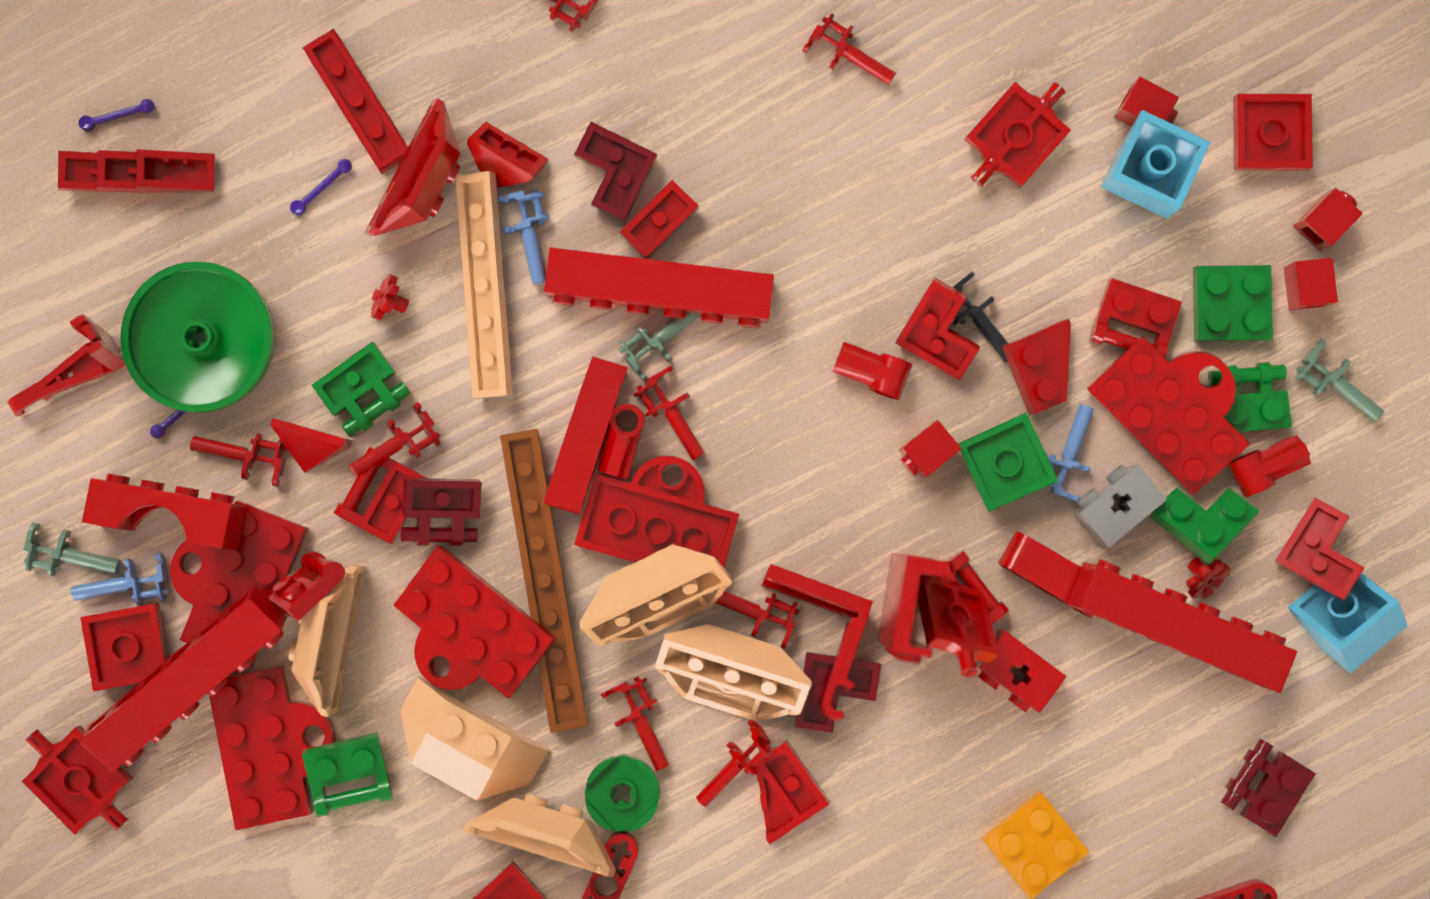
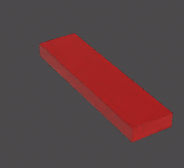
M335 29L329 30L302 47L379 172L384 174L400 164L408 145Z

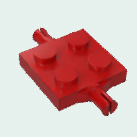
M1014 82L964 139L980 153L984 160L983 164L970 176L973 182L985 172L983 177L977 182L978 186L983 187L996 171L1005 175L1019 188L1025 184L1071 131L1070 128L1057 118L1052 109L1054 104L1065 94L1063 87L1051 97L1060 86L1058 83L1053 82L1051 87L1039 98L1029 94L1018 83Z
M947 561L945 577H940L941 579L925 575L920 577L917 601L927 647L955 654L959 660L961 675L963 677H972L978 673L975 660L991 663L999 656L985 593L970 589L959 583L956 579L953 562Z
M81 725L75 727L62 741L52 744L39 729L31 733L25 741L41 757L36 767L21 782L74 835L80 833L94 818L102 816L115 831H118L129 819L113 803L118 793L133 777L122 766L111 773L80 744L79 740L85 732Z

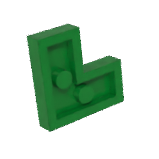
M1176 487L1166 497L1167 500L1152 512L1150 518L1210 565L1256 518L1259 510L1231 488H1228L1206 511Z

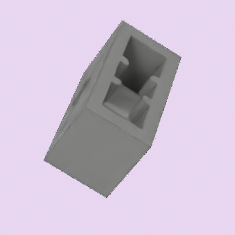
M1123 464L1118 466L1106 476L1105 479L1109 483L1097 492L1093 488L1077 501L1080 507L1073 512V515L1101 548L1113 546L1167 500L1138 464L1129 465L1127 468ZM1111 497H1122L1124 499L1119 504L1122 510H1112L1110 508L1115 503Z

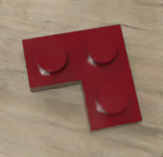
M590 121L574 156L606 172L591 202V206L625 223L658 158V154Z
M806 651L803 672L812 682L800 715H796L795 727L833 733L835 720H831L823 714L821 701L836 656ZM853 659L847 679L852 681L855 687L847 692L843 688H835L831 699L832 708L836 710L838 696L876 701L881 663Z

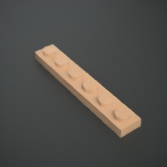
M486 171L456 176L455 179L473 399L512 396L496 173Z

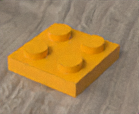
M1040 791L981 837L1030 899L1037 896L1089 853L1088 849Z

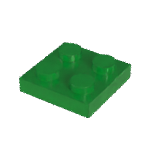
M1271 265L1193 267L1194 342L1273 340Z
M1026 412L958 443L962 448L960 450L989 513L1059 482Z

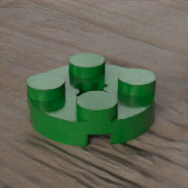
M628 754L608 757L598 763L591 771L585 788V803L588 813L598 825L611 831L628 832L644 826L655 814L660 796L658 778L653 769L643 760ZM616 784L622 787L627 784L632 788L629 792L632 799L629 802L623 799L616 802L613 799L616 793L613 787Z

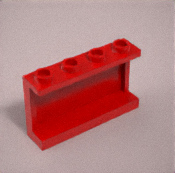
M891 553L877 641L886 647L885 651L892 654L893 657H897V660L921 663L922 656L932 658L933 649L910 638L921 574L945 577L947 561Z

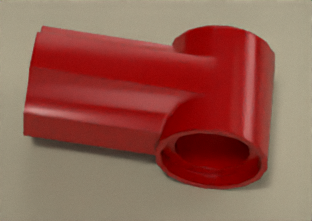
M843 342L832 373L869 386V390L882 396L900 400L913 365L892 355L884 353L878 355Z
M623 404L613 410L597 471L629 479L641 434L646 425L645 414L639 407L632 404ZM626 410L635 412L638 417L637 427L630 432L622 430L618 424L620 414Z
M1294 435L1260 451L1258 449L1232 460L1228 465L1243 496L1249 497L1274 486L1276 480L1310 465L1311 461L1306 444L1301 441L1298 435Z

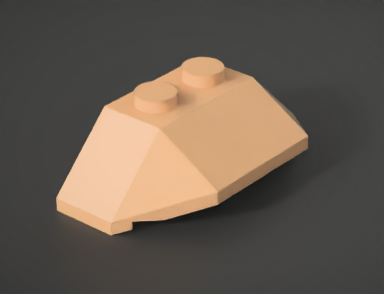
M671 545L606 577L580 620V629L598 647L609 645L610 642H626L649 637L713 606L721 597L725 588H728L733 583L732 578L715 557Z
M351 565L345 569L344 578L303 618L298 622L296 621L297 624L301 625L298 639H293L289 650V661H293L291 671L321 716L330 717L336 714L338 710L366 566Z
M710 624L665 634L655 665V669L660 674H664L668 682L684 699L754 721L779 718L788 714L791 716L800 715L812 682L781 647Z
M420 677L415 682L400 709L411 764L477 801L531 784L549 752V749Z
M526 793L524 800L511 798L465 825L464 832L601 875L614 877L616 871L592 821L582 818L583 810L562 804L560 811L546 807L548 800Z

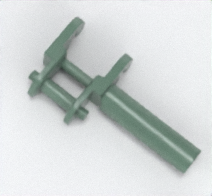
M687 312L686 319L673 318L654 333L655 336L651 339L647 335L649 332L647 328L642 330L640 326H637L636 330L638 333L625 343L621 340L618 341L621 346L618 350L621 354L626 352L629 356L626 358V362L645 382L648 377L637 365L638 360L651 349H657L665 360L670 362L672 357L665 351L663 345L698 318L700 314ZM641 339H644L648 345L634 355L630 348Z
M1321 338L1316 343L1317 346L1310 349L1301 360L1305 365L1302 368L1299 366L1296 369L1298 373L1295 379L1304 378L1315 387L1314 395L1320 392L1324 393L1327 390L1325 386L1330 384L1333 389L1373 422L1378 420L1384 413V410L1342 376L1349 367L1350 360L1344 359L1340 364L1341 366L1331 372L1317 362V354L1326 344V341ZM1312 366L1325 375L1321 381L1308 372Z
M33 522L30 525L23 551L28 552L27 558L24 559L26 571H32L34 567L48 570V575L53 577L57 571H60L59 562L61 559L66 563L118 574L121 568L120 559L68 548L69 542L66 541V538H69L71 535L69 530L64 529L61 532L57 548L51 549L40 546L37 543L39 536L35 534V531L40 529V524ZM38 551L52 554L50 562L38 560Z

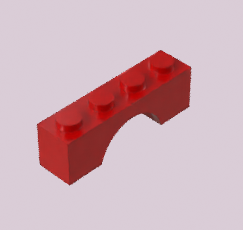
M107 473L106 480L90 479L81 523L135 531L141 520L149 513L166 508L180 520L185 531L186 542L237 551L239 549L247 506L233 504L235 496L211 492L210 499L198 497L200 490L176 486L175 493L163 491L165 483L142 479L140 486L129 485L130 477Z

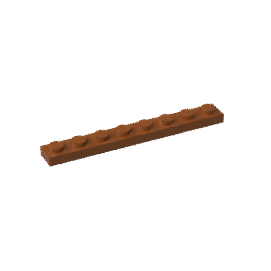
M533 429L500 435L530 616L557 637L539 661L550 733L588 727L589 723L551 506L544 504L548 483L539 430Z

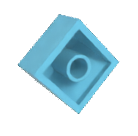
M1142 110L1116 152L1100 188L1168 219L1181 209L1211 142Z
M1363 573L1345 602L1313 585L1288 606L1290 612L1321 649L1350 674L1408 626L1399 601Z

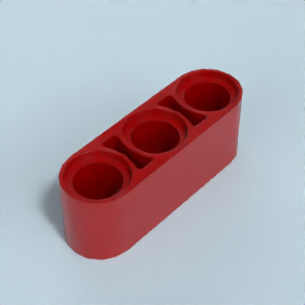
M1019 531L1015 532L998 561V564L1064 604L1069 599L1081 569L1077 564ZM1067 605L1072 609L1078 611L1079 613L1091 619L1093 618V615L1086 613L1082 610H1079L1075 607H1072L1070 605Z

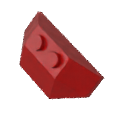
M438 98L431 101L364 232L367 235L377 236L426 221L429 215L434 218L444 201L440 193L445 183L450 185L453 183L461 167L457 163L460 156L459 147L444 101Z

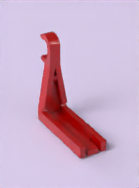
M84 314L69 321L72 328L89 339L90 342L85 343L42 380L11 397L7 403L16 417L22 416L25 413V408L42 399L45 401L50 400L52 395L111 374L126 366L123 356L110 334Z
M770 564L763 579L762 587L850 619V622L846 623L821 701V709L826 717L831 720H842L845 718L843 711L834 710L831 706V699L835 688L840 687L847 692L855 687L854 683L847 679L873 601Z

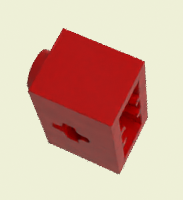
M999 629L995 634L999 656L991 663L976 660V667L981 670L977 677L994 690L999 685L1012 693L1008 700L1027 713L1031 707L1041 713L1067 676L1007 631ZM1013 666L1021 668V672L1025 675L1022 681L1018 679L1012 681L1014 676L1009 671Z

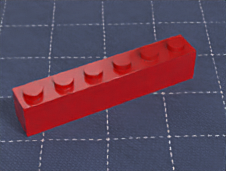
M550 247L544 293L547 297H553L552 303L565 306H575V300L590 302L589 307L593 309L612 310V305L627 306L626 312L649 315V309L664 311V317L686 319V313L689 312L700 314L702 322L723 324V318L738 320V326L760 328L761 323H768L774 274Z
M1099 559L1097 565L1083 562L1066 603L1067 605L1258 686L1278 693L1282 692L1298 652L1284 645L1287 640L1286 638L1264 630L1263 635L1252 632L1253 624L1232 616L1230 622L1219 617L1221 610L1199 602L1197 608L1186 603L1188 596L1172 589L1166 588L1164 593L1154 590L1152 587L1155 582L1145 577L1132 574L1131 579L1119 575L1121 567L1101 559Z
M254 585L89 724L79 743L111 773L123 763L127 767L132 765L143 754V747L151 740L154 743H158L172 729L170 724L178 717L182 720L188 718L199 707L200 703L198 701L208 693L212 697L218 693L228 682L226 677L234 670L238 673L243 672L255 660L256 656L254 654L263 646L266 649L273 647L284 635L282 629L287 616Z

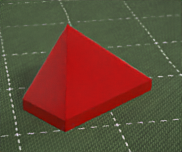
M486 121L467 140L468 148L479 171L496 173L497 188L530 182L547 165L549 160Z
M272 418L271 427L304 473L351 448L352 440Z

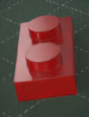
M671 180L620 231V235L644 259H648L699 209V205Z

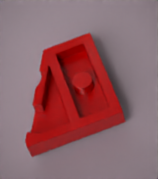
M787 739L771 749L773 753L771 759L765 757L755 767L758 771L756 775L760 787V801L764 813L766 840L769 844H772L830 804V800Z

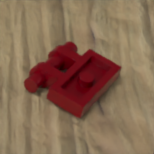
M404 478L402 515L404 518H417L416 527H401V542H415L416 546H428L429 542H449L450 546H462L463 542L477 543V528H464L465 519H480L482 481L479 479ZM431 518H451L449 527H431Z
M1260 738L1254 749H1248L1243 757L1246 762L1236 778H1230L1225 786L1228 790L1221 803L1234 810L1241 798L1247 801V804L1240 815L1272 836L1277 837L1316 773L1280 751L1273 762H1269L1266 758L1274 746ZM1261 770L1265 775L1253 792L1248 787L1257 772Z

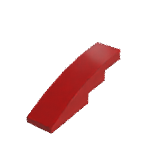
M137 149V152L97 150V153L58 150V190L122 193L214 192L215 154Z
M592 356L555 464L544 504L580 515L603 450V444L610 426V417L616 407L628 367Z

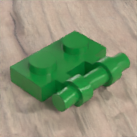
M373 341L311 385L333 416L339 415L346 409L353 418L342 425V428L349 437H352L361 429L363 431L368 430L374 425L373 421L388 410L393 412L401 406L400 401L411 394L404 382H401L393 389L387 386L385 381L396 374V371ZM374 389L380 398L363 409L357 401Z
M1270 362L1257 363L1255 367L1239 369L1236 365L1228 366L1235 380L1236 393L1233 405L1224 417L1239 432L1292 427L1288 390L1273 391L1272 389L1273 380L1286 379L1287 369L1284 364L1271 365ZM1220 370L1209 371L1208 381L1210 386L1220 382L1222 377ZM1256 382L1257 393L1239 394V383Z

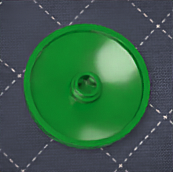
M184 262L157 272L135 292L122 320L121 350L131 377L149 397L160 404L180 411L191 413L213 412L238 403L248 396L261 382L273 357L275 327L265 299L246 278L231 269L215 263Z

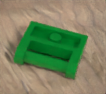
M378 732L303 750L302 757L317 818L329 815L331 810L377 799H380L381 802L393 800L392 788ZM372 775L376 777L377 784L326 796L324 788L326 786Z

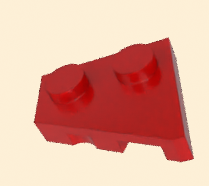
M1069 319L1056 322L1002 346L1028 415H1036L1067 401L1071 322Z

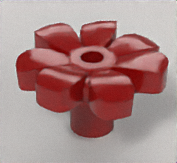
M388 274L382 281L380 290L375 289L371 300L375 301L371 307L373 319L382 320L385 312L390 313L392 309L401 313L407 310L409 300L397 295L400 288L396 285L398 277Z
M1199 558L1193 559L1187 566L1194 575L1186 581V585L1190 589L1187 593L1193 599L1200 595L1204 599L1212 596L1214 593L1213 587L1218 588L1224 582L1225 578L1230 575L1231 568L1219 558L1215 559L1208 566Z

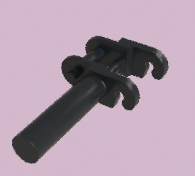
M973 271L954 285L953 288L959 292L963 291L962 285L975 276ZM991 296L984 303L976 306L972 305L966 298L964 304L968 310L963 314L958 311L953 325H956L958 322L963 325L966 323L964 318L969 315L972 318V322L1004 362L1007 363L1008 360L1002 346L1008 344V342L983 312V309L995 299Z

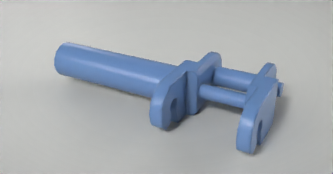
M532 190V194L525 195L524 191L507 194V197L504 198L503 196L497 197L498 204L514 201L519 203L522 214L521 223L514 225L513 228L505 227L503 232L504 234L521 232L533 285L545 283L546 274L536 230L532 227V224L539 223V225H544V221L550 219L549 215L543 214L540 201L545 194L543 192L537 193V190ZM533 201L536 216L528 218L525 202Z
M1082 404L1079 405L1061 461L1055 460L1056 455L1051 454L1050 458L1048 457L1052 468H1054V465L1062 467L1058 478L1059 482L1048 486L1051 487L1050 493L1075 502L1079 501L1080 497L1064 491L1062 484L1067 470L1071 467L1084 472H1090L1091 469L1089 466H1083L1081 463L1076 462L1094 411L1093 408Z
M162 552L155 554L159 565L156 566L157 573L154 576L137 578L133 560L131 558L125 559L124 565L128 567V570L125 571L124 577L72 586V598L74 601L126 592L133 588L134 595H132V600H135L138 606L143 605V600L159 597V600L164 602L166 601V594H169L168 589H165L164 583L169 581L164 554ZM155 581V590L142 592L141 584Z

